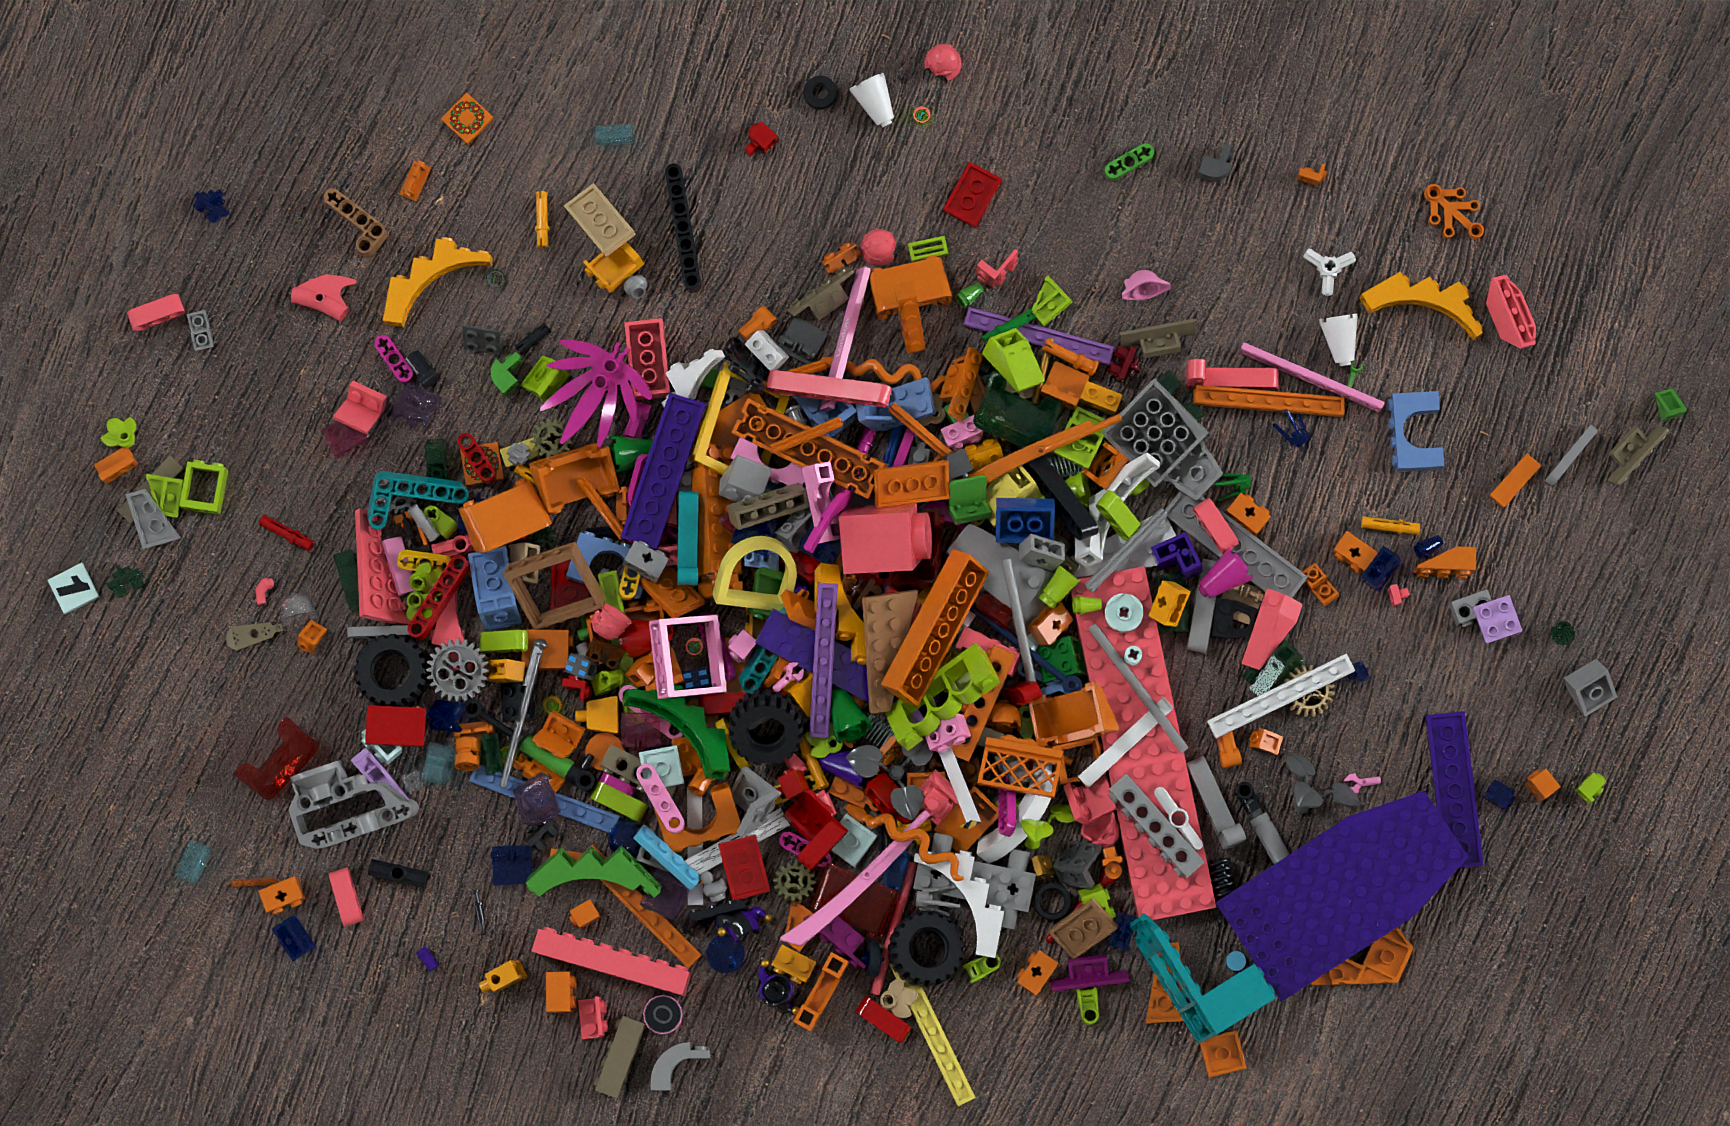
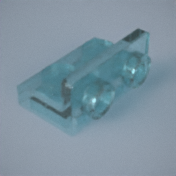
M633 124L595 127L596 145L634 143Z

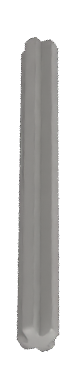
M1160 508L1086 582L1085 587L1090 592H1094L1167 518L1168 513L1163 508Z

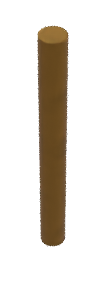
M1047 337V339H1049L1050 341L1054 342V339H1053V338H1048V337ZM1046 351L1043 352L1040 370L1044 379L1051 355ZM1043 383L1036 385L1029 408L1030 412H1037Z

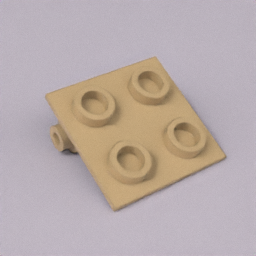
M1244 583L1224 592L1221 598L1236 600L1258 609L1264 592L1255 586ZM1239 611L1234 613V620L1249 625L1250 618L1247 614Z

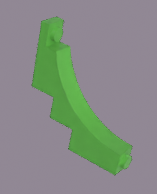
M622 845L607 859H604L591 846L578 859L574 860L561 847L536 869L526 881L529 891L533 894L536 893L539 897L559 884L578 879L607 880L625 886L632 891L641 884L644 892L648 895L651 894L654 898L660 893L662 885Z

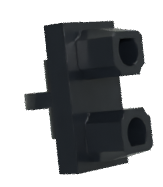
M550 816L539 826L537 825L542 821L539 817L533 822L530 819L527 820L530 825L525 831L530 835L524 841L538 851H541L546 846V843L540 838L545 832L551 838H554L560 832L554 824L555 821Z

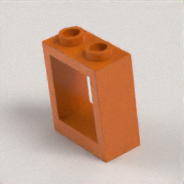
M1098 737L1052 746L1051 749L1066 750L1091 744L1095 761L1102 755L1103 745L1101 741H1098ZM1063 760L1058 786L1078 782L1077 776L1067 777Z

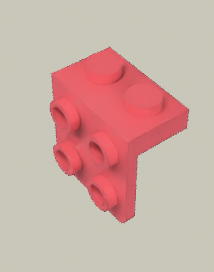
M1015 249L997 271L981 260L976 269L977 280L983 285L988 284L993 289L996 285L1000 286L1006 279L1005 275L1007 272H1012L1017 266L1019 251Z

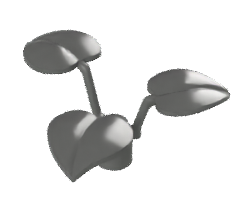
M922 736L923 740L909 751L902 746V752L908 758L901 765L895 764L890 768L880 762L882 752L875 746L864 745L852 750L846 756V759L858 775L870 778L877 774L879 766H881L887 772V775L901 786V788H896L892 791L891 803L901 816L914 820L923 805V793L915 785L905 787L900 779L904 775L903 768L910 760L914 765L922 766L931 759L934 751L929 749L925 736Z
M1286 754L1285 761L1288 769L1296 776L1304 777L1305 779L1304 782H1297L1294 785L1295 802L1293 806L1299 813L1305 814L1309 808L1320 807L1322 799L1330 794L1333 795V799L1343 806L1360 807V801L1355 792L1343 783H1334L1332 790L1320 796L1318 792L1314 791L1307 784L1308 776L1315 775L1313 764L1299 754Z

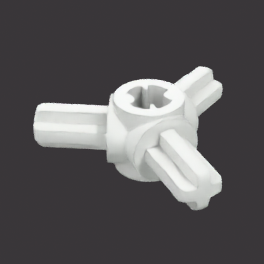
M1308 249L1303 256L1306 260L1317 266L1316 270L1320 272V277L1323 278L1322 294L1325 296L1333 294L1334 279L1337 278V273L1341 272V268L1356 261L1352 252L1336 258L1335 256L1322 257L1312 249ZM1327 265H1331V267H1330V268H1332L1331 271H1328V270H1327V269H1328V268H1326Z

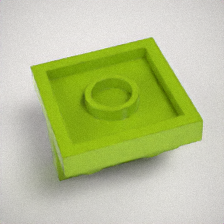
M542 355L520 386L532 392L545 403L560 389L570 374L565 369L548 368L547 364L556 360Z

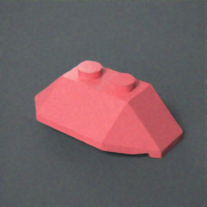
M1507 275L1492 278L1486 305L1500 339L1520 349L1535 345L1536 325L1522 292L1510 281Z

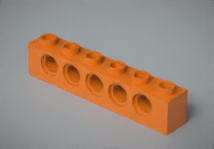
M994 644L992 648L988 647L986 653L991 663H1000V669L996 671V674L1001 683L988 693H982L981 698L985 700L982 707H976L974 702L963 704L961 711L965 720L968 716L974 715L977 717V721L973 725L967 724L971 734L967 742L951 746L956 757L968 762L1016 656L1015 653Z

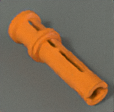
M1049 339L1045 340L1044 343L1049 345L1050 348L1043 345V351L1073 364L1075 369L1079 368L1088 372L1089 376L1095 373L1099 364L1098 360L1093 361L1085 357L1083 353L1076 354Z

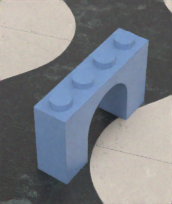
M1439 391L1393 393L1387 401L1388 411H1391L1392 418H1389V429H1393V437H1390L1391 448H1394L1392 466L1395 467L1396 472L1442 470L1444 467L1443 447L1417 448L1406 440L1403 433L1404 422L1409 417L1437 414L1440 411Z
M588 531L580 532L577 540V546L588 566H590L594 558L604 553L615 554L624 561L632 547L625 543H621V545L613 543L614 540L603 537V539L596 538L594 533ZM645 558V563L649 561V558ZM571 559L566 579L584 584ZM627 569L629 577L634 578L637 576L636 572ZM628 582L626 588L622 589L626 595L632 592L630 591L631 583L635 584V582ZM639 583L636 594L631 600H640L643 587Z

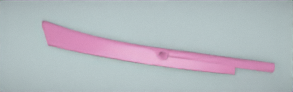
M924 810L903 832L918 828L930 814ZM913 839L905 842L893 841L838 895L804 922L782 935L780 940L803 946L862 894L912 843Z

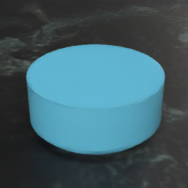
M1239 951L1231 952L1226 958V965L1232 971H1239L1246 964L1245 956Z

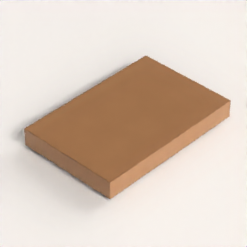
M1091 898L1051 927L1048 932L1073 959L1078 958L1117 930L1118 925L1098 902Z

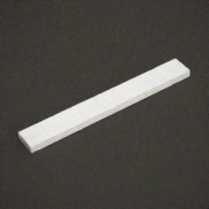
M1344 654L1208 720L1207 723L1215 739L1355 672V669L1348 655Z

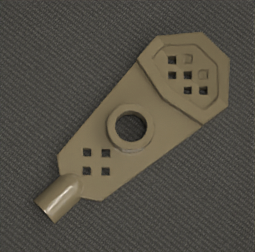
M270 622L232 626L225 636L227 646L235 651H239L273 638L276 632L283 631L282 623L272 625ZM253 631L258 632V636L256 638H253L251 636V633Z

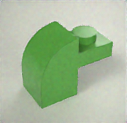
M517 352L513 355L511 353L507 355L503 360V364L496 359L491 367L492 381L505 397L519 385L517 379L511 374L523 361Z

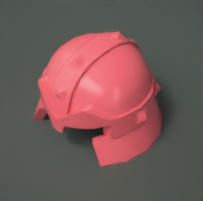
M937 44V46L927 52L924 60L925 69L929 68L936 76L945 75L948 81L958 75L962 66L961 57L951 44Z
M876 228L863 237L860 244V252L863 259L873 266L882 267L888 265L894 260L895 238L891 232Z
M605 602L601 608L602 612L600 613L597 610L591 621L593 631L607 640L618 638L621 633L625 632V628L632 624L628 616Z
M1114 812L1087 825H1082L1081 835L1092 844L1102 845L1104 849L1112 847L1120 835L1119 824L1116 821Z

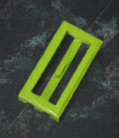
M945 236L908 243L912 263L926 260V257L931 255H937V257L949 255ZM942 242L941 245L913 250L914 247ZM944 249V251L914 257L917 254Z

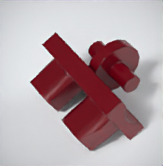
M1118 346L1116 348L1114 356L1122 359L1121 364L1111 362L1107 370L1109 374L1115 377V381L1120 382V380H1124L1126 373L1128 377H1132L1134 372L1140 373L1141 368L1137 366L1139 360L1134 358L1132 361L1136 348L1132 346L1129 348Z

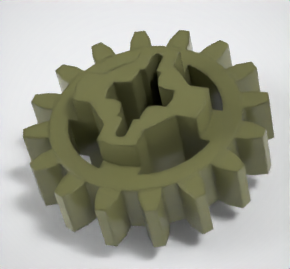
M545 418V423L540 420L538 421L539 427L533 426L536 432L530 433L534 437V440H531L530 443H535L536 445L533 450H540L538 452L539 456L545 454V458L550 455L563 453V450H569L566 445L572 444L570 440H567L558 448L565 427H563L564 421L557 423V418H553L552 422L549 418ZM553 426L557 427L561 433L556 432ZM544 429L543 435L539 437L540 432ZM550 435L558 436V438L553 439L552 442L544 440L547 439V437H550ZM541 444H545L549 451L545 450Z
M795 861L794 866H791L787 862V868L780 866L781 873L775 872L776 878L773 879V884L776 886H774V891L778 892L779 898L784 896V902L790 899L792 904L795 903V900L802 903V898L808 900V893H814L812 887L816 886V882L813 881L815 875L810 874L811 871L808 869L805 870L803 864L798 866L797 861ZM783 877H784L786 882L784 883V886L782 887L781 882H782V879H783ZM807 879V882H808V883H807V886H806V888H805L803 883H804L805 880Z

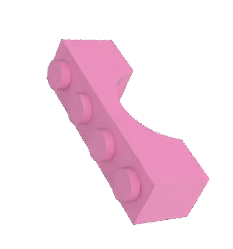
M740 437L730 458L734 460L736 455H740L765 465L759 456L758 446ZM793 462L781 469L772 468L768 479L776 484L780 481L786 484V486L796 483L803 486L805 482L802 467Z
M831 462L802 467L814 527L818 526L821 515L830 504L829 490L834 481ZM837 515L824 532L819 543L840 539L839 517Z

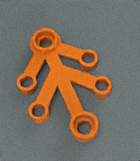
M1431 184L1424 191L1425 199L1430 202L1431 216L1428 219L1429 224L1437 226L1440 223L1441 218L1438 215L1439 203L1444 208L1445 228L1442 232L1444 238L1450 239L1455 233L1452 227L1453 216L1468 230L1470 238L1479 239L1484 233V227L1480 223L1470 222L1458 210H1469L1474 213L1479 210L1480 203L1477 200L1470 202H1448L1444 197H1455L1458 200H1462L1466 195V190L1462 187L1442 189L1437 184ZM1457 191H1462L1463 196H1458ZM1430 192H1436L1437 196L1432 197ZM1472 203L1477 205L1476 209L1471 207ZM1436 217L1438 222H1432L1431 218ZM1473 229H1476L1478 231L1477 235H1474L1472 233ZM1450 230L1452 234L1447 235L1445 231Z

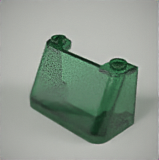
M992 371L973 418L974 425L985 432L1023 448L1051 436L1062 401L1053 397H1045L1039 405L1006 391V379Z

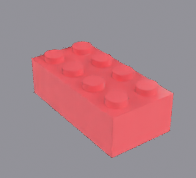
M663 319L624 322L627 348L631 349L628 353L629 365L645 380L652 399L666 398L669 392L671 393V387L666 375L669 368ZM631 384L636 401L649 400L641 395Z

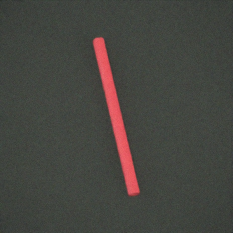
M913 862L908 864L882 951L880 971L878 976L874 978L870 993L880 996L890 962L888 958L890 956V951H888L889 938L894 932V928L902 921L918 864Z

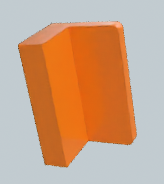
M122 447L94 466L99 473L100 479L105 484H108L139 464L130 449Z

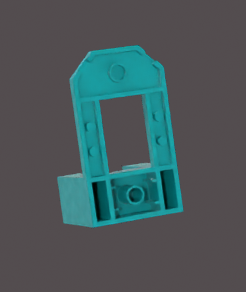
M1145 913L1130 923L1131 929L1133 931L1136 930L1137 936L1134 937L1137 946L1198 1044L1219 1034L1276 998L1273 987L1266 983L1263 978V971L1260 967H1256L1255 964L1201 995V988L1197 982H1193L1190 977L1191 972L1189 968L1182 964L1179 959V952L1170 945L1168 934L1161 930ZM1167 965L1171 969L1172 973L1168 972L1166 968ZM1177 981L1179 982L1183 990H1179L1178 986L1176 985Z

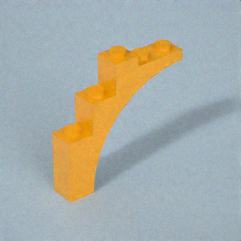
M442 237V240L436 239L432 260L425 256L413 258L410 279L402 275L391 277L383 322L385 325L404 328L414 301L434 280L448 272L463 267H492V256L489 252L483 250L471 252L470 249L460 247L458 250L456 243L451 238Z
M1400 271L1362 293L1359 298L1369 314L1394 305L1413 304L1425 306L1440 311L1455 320L1465 329L1473 341L1483 334L1482 325L1473 318L1470 306L1468 304L1465 305L1469 298V291L1460 281L1439 292L1440 287L1438 283L1432 280L1430 276L1410 287L1408 277L1406 275L1403 276Z
M820 563L815 569L814 613L817 611L818 582L838 583L835 638H839L842 641L851 639V661L857 662L860 665H867L864 622L852 609L844 593L839 565Z

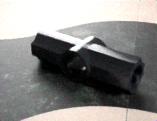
M371 859L368 868L369 876L424 889L429 878V872L376 859ZM396 869L403 870V875L399 879L394 877Z

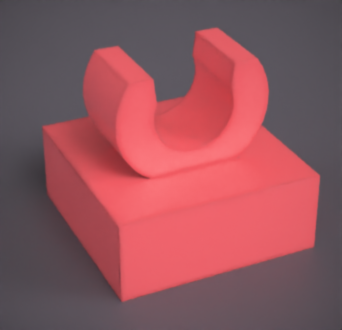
M1397 584L1391 585L1387 589L1392 607L1401 605L1402 599L1409 596L1408 588L1399 590Z

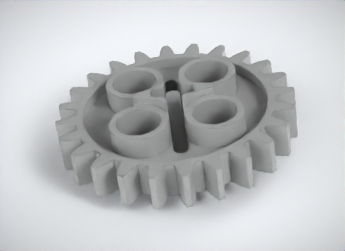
M460 638L456 639L455 644L452 639L448 640V645L445 642L441 643L442 649L436 647L437 654L431 653L430 656L433 660L427 661L428 664L432 665L426 669V671L432 674L427 677V679H433L430 686L436 685L435 693L441 690V697L447 694L449 701L452 700L453 696H455L456 702L460 701L461 696L464 701L468 699V695L471 698L475 697L474 691L480 693L479 686H486L482 680L489 679L488 676L484 675V673L490 671V669L484 667V665L489 663V661H483L486 654L480 655L481 648L475 650V643L468 646L467 639L462 644ZM452 652L458 654L459 659L457 662L451 660L450 654ZM443 661H447L451 666L444 664ZM468 662L475 664L474 672L467 669ZM460 666V671L463 673L456 674V669L453 667ZM442 668L448 670V678H443L441 676ZM465 674L472 676L473 679H469ZM459 678L465 680L466 685L464 688H460L457 685Z

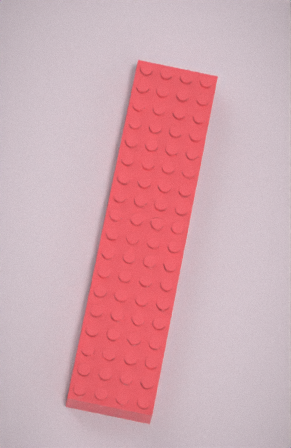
M1145 566L1112 572L1094 592H1090L1085 587L1086 582L1091 577L1078 579L1080 582L1070 591L1071 602L1077 596L1101 599L1102 602L1101 610L1082 615L1074 613L1088 683L1096 682V685H1101L1118 722V732L1099 736L1103 745V753L1149 710L1088 630L1095 623L1123 660L1128 647L1137 646L1141 649L1142 658L1137 665L1127 664V666L1156 704L1164 697L1173 706V709L1166 715V718L1180 735L1157 622L1148 616L1153 603ZM1120 593L1133 595L1141 602L1143 617L1136 629L1120 633L1113 630L1107 624L1104 610L1107 602L1114 595ZM1122 608L1119 609V610H1120V614H1119L1120 617H1122V616H1124L1125 618L1128 617V615H1127V613L1129 612L1128 609H1126V610H1123ZM1131 651L1128 657L1136 660L1137 653L1133 654ZM1157 723L1107 770L1110 787L1127 773L1168 820L1169 815L1154 795L1156 788L1164 787L1178 808L1188 813V822L1202 841L1184 752L1180 753L1159 723ZM1124 794L1123 799L1126 803L1134 801L1132 794ZM1117 803L1118 809L1115 810V814L1119 824L1120 839L1137 918L1145 913L1153 921L1215 909L1216 903L1204 846L1196 852L1205 863L1187 879L1184 876L1180 878L1173 870L1175 866L1171 862L1167 863L1161 857L1162 851L1158 847L1154 848L1147 839L1149 837L1146 833H1140L1134 826L1136 822L1131 817L1128 819L1121 811L1123 807ZM1144 808L1137 809L1138 817L1145 818L1147 816V811ZM1175 812L1172 814L1171 820L1173 824L1181 826L1185 823V816L1181 812ZM1153 822L1150 824L1149 828L1152 832L1157 833L1160 831L1158 823ZM1176 829V830L1182 835V837L1185 839V837H1184L1183 834L1180 832V830H1179V829ZM1165 837L1163 838V845L1168 848L1172 847L1173 840ZM1183 852L1176 853L1177 861L1185 862L1186 855Z

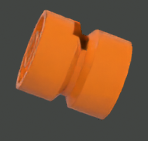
M474 737L458 738L455 745V751L458 754L455 755L454 767L461 771L478 770L480 768V756L478 754L481 751V741Z

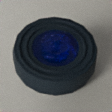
M875 941L866 943L864 957L860 959L867 966L864 969L866 976L877 977L881 961H884V957H881L880 945Z

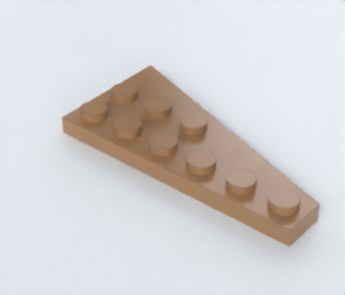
M918 590L862 597L870 713L891 711L894 694L883 687L881 683L909 632Z

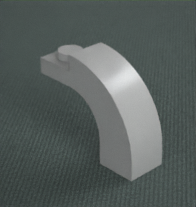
M690 1042L681 1043L669 1048L659 1057L654 1065L651 1075V1090H672V1073L677 1064L686 1059H711V1051L706 1050V1046H695V1050H691Z

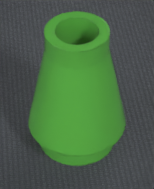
M976 282L958 291L955 299L961 307H969L984 289L979 282Z

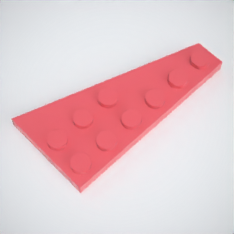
M359 508L355 511L360 617L397 626L409 625L410 619H407L404 611L406 609L405 603L401 602L382 545L381 529H373L367 518L368 510ZM374 516L372 520L378 521L377 516Z

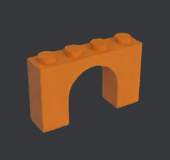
M728 781L709 787L716 812L711 823L703 828L692 829L685 826L681 832L672 834L666 829L655 810L664 841L675 853L682 851L685 847H697L702 842L708 840L716 841L721 836L727 834L730 836L737 834L736 832L741 822ZM676 818L669 822L671 828H677L680 825V821Z
M833 952L830 953L814 988L793 1020L795 1024L812 1033L845 973L849 961Z

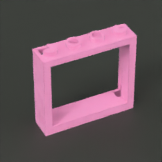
M718 615L649 621L658 699L727 692ZM704 622L712 687L674 691L667 625Z

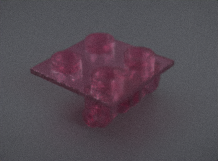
M338 421L321 430L335 458H341L344 454L348 453L347 450L352 452L350 448L354 447L356 450V445L359 447L367 444L366 441L369 440L367 434Z
M622 713L621 746H625V748L635 746L637 748L639 746L643 748L645 746L656 748V746H660V716L654 713Z

